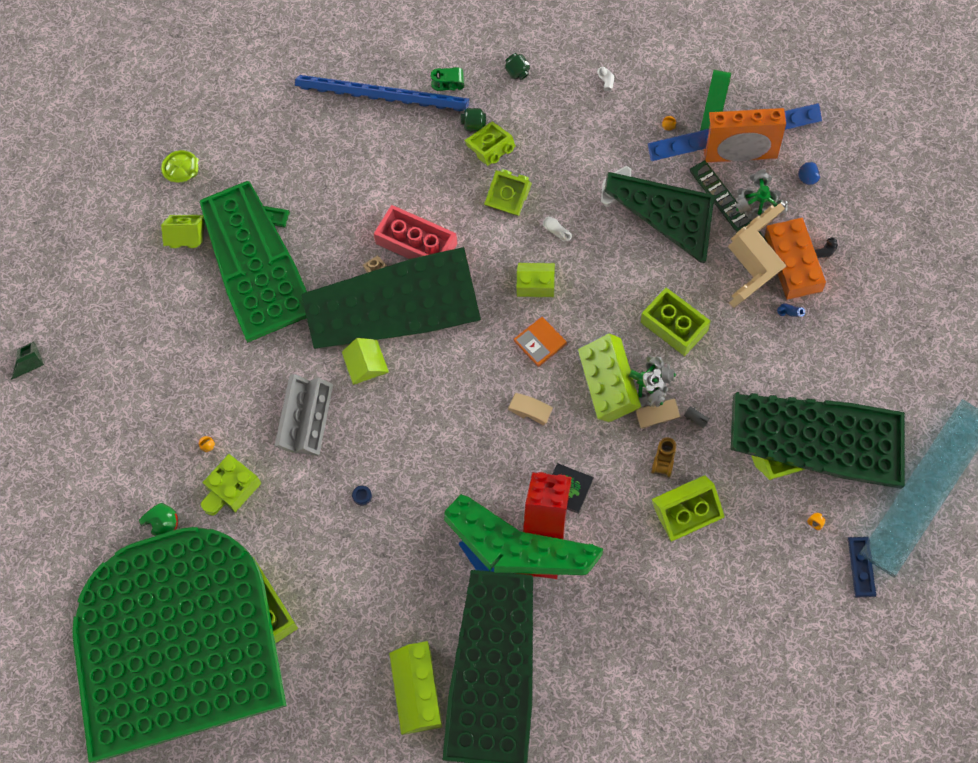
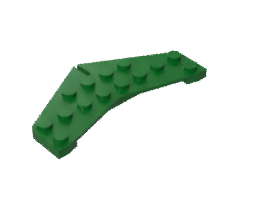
M462 494L444 512V521L490 571L494 567L495 573L583 576L592 570L603 555V548L593 544L521 532L470 497Z

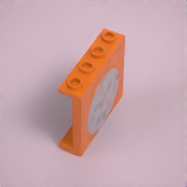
M784 108L709 112L710 128L707 146L704 149L705 161L707 163L778 159L786 127Z

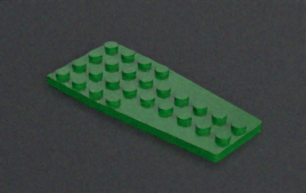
M245 181L201 199V210L224 286L247 343L306 319L301 296L302 293L307 292L291 255L251 182Z

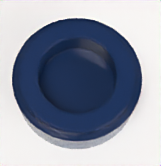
M361 485L353 490L352 498L357 505L364 506L371 501L372 493L367 486Z

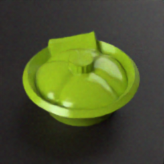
M186 150L174 151L168 154L162 161V175L171 182H185L197 176L199 159Z

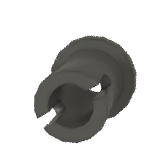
M690 406L684 414L686 420L690 419L704 429L710 418L695 410L696 407L692 408Z

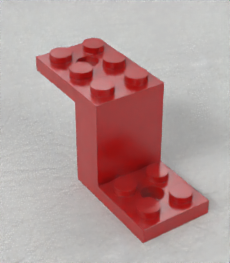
M532 472L525 502L523 532L564 540L567 504L572 477H566L561 474L550 475L544 472ZM525 574L532 575L534 577L558 579V575L552 574Z

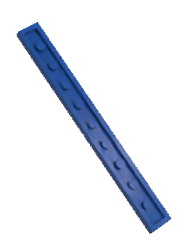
M299 75L295 79V86H299L304 90L313 88L319 92L349 93L354 97L363 95L368 96L369 99L384 98L385 101L393 102L398 100L404 104H412L413 102L419 103L420 106L424 107L434 105L439 109L453 108L454 111H463L469 106V98L306 75Z
M819 103L785 111V130L822 121ZM709 129L647 143L651 161L706 149Z

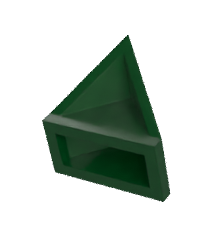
M35 342L17 349V360L11 380L44 365Z

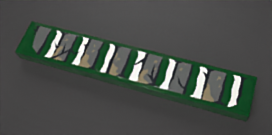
M705 160L690 168L691 174L703 190L708 194L715 195L714 204L736 233L750 224L752 220L748 219L745 213L740 214L739 211H736L735 205L738 202Z

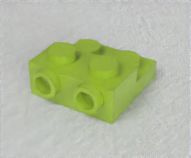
M493 121L464 140L466 146L474 151L477 158L487 166L491 163H497L501 156L506 153L510 154L514 147H516L512 135Z
M496 170L484 205L519 216L532 183L524 175L519 174L516 177L511 175L512 172L508 170Z

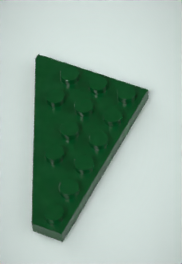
M607 173L604 192L701 263L706 262L715 195L617 173Z

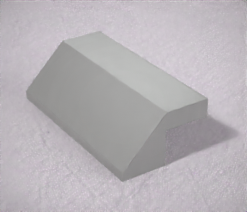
M295 374L289 375L275 447L287 452L310 455L320 454L333 384L320 378L309 381Z

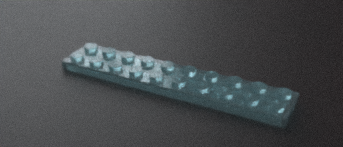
M963 399L960 401L859 553L860 556L893 578L897 575L978 451V408Z

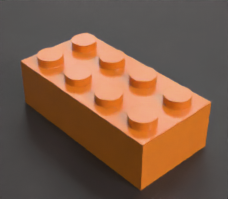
M803 217L767 225L764 237L786 265L778 273L786 300L823 292L826 280Z

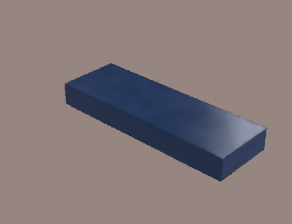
M848 537L855 598L876 597L869 537Z

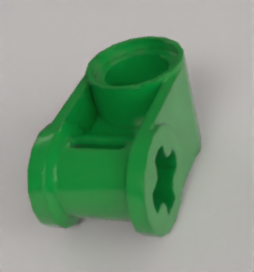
M459 67L436 68L430 74L432 79L431 87L436 91H455L456 89L462 90L464 88V73Z

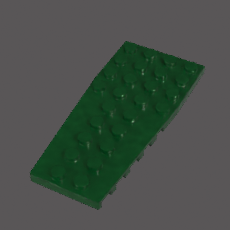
M464 247L402 261L301 294L314 349L351 344L356 338L380 340L428 333L481 320Z
M739 392L733 395L730 446L732 451L842 479L900 489L905 487V412L829 400L818 402L816 399L797 400L796 397L777 398V395L766 397L758 396L756 393L745 395L739 394Z
M471 570L448 695L442 760L462 763H528L533 706V576Z

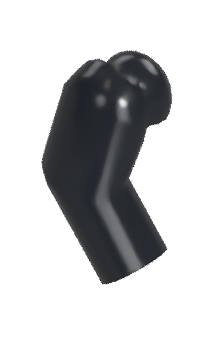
M830 237L823 248L814 249L817 258L832 256L838 247L837 239Z

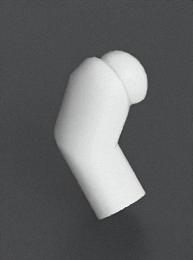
M600 67L597 73L605 82L604 91H612L614 75L605 67Z

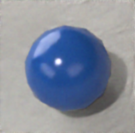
M806 162L800 167L798 177L802 183L814 185L819 181L820 174L816 163Z

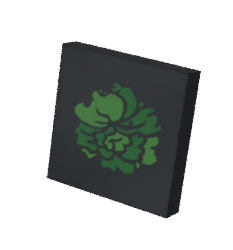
M557 463L552 475L561 474L566 477H572L567 509L579 514L594 477Z

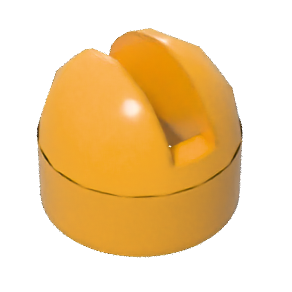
M673 116L664 117L662 127L667 131L674 130L676 119Z
M203 436L199 440L201 450L204 452L213 450L215 446L213 439L209 436Z
M816 512L809 517L807 523L816 530H821L825 524V517L821 513ZM813 521L818 523L819 525L813 527Z

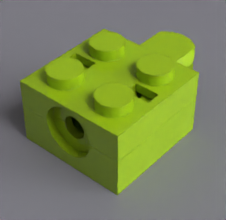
M228 454L202 482L210 493L202 500L201 507L210 516L216 515L224 505H227L236 512L262 483L258 476L232 455Z

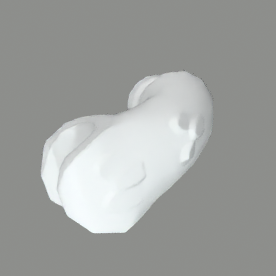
M549 216L544 219L543 226L545 229L562 241L571 240L572 234L560 225L557 219Z

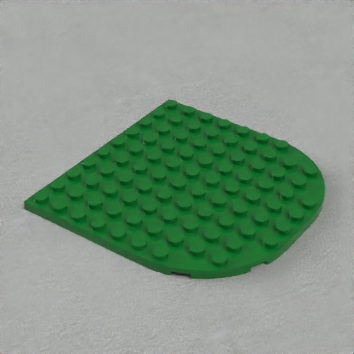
M189 527L173 530L121 548L105 563L102 562L87 580L77 601L79 605L76 616L73 618L72 632L89 763L110 759L287 706L263 577L249 551L232 537L214 529Z

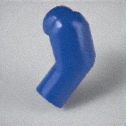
M783 303L777 308V313L780 316L787 314L791 317H803L805 309Z

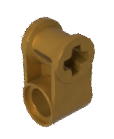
M666 437L660 440L651 470L652 474L656 472L667 475L669 478L671 477L676 451V442L672 438ZM670 446L672 450L665 452L662 447Z

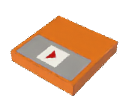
M543 317L539 318L514 338V342L538 367L567 345L566 340Z

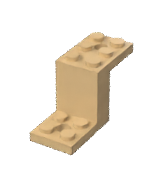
M781 203L776 207L771 205L763 214L757 216L749 225L743 227L731 238L732 243L728 246L729 249L753 277L732 295L734 299L729 304L733 308L786 267L784 262L759 233L761 229L772 222L785 209Z

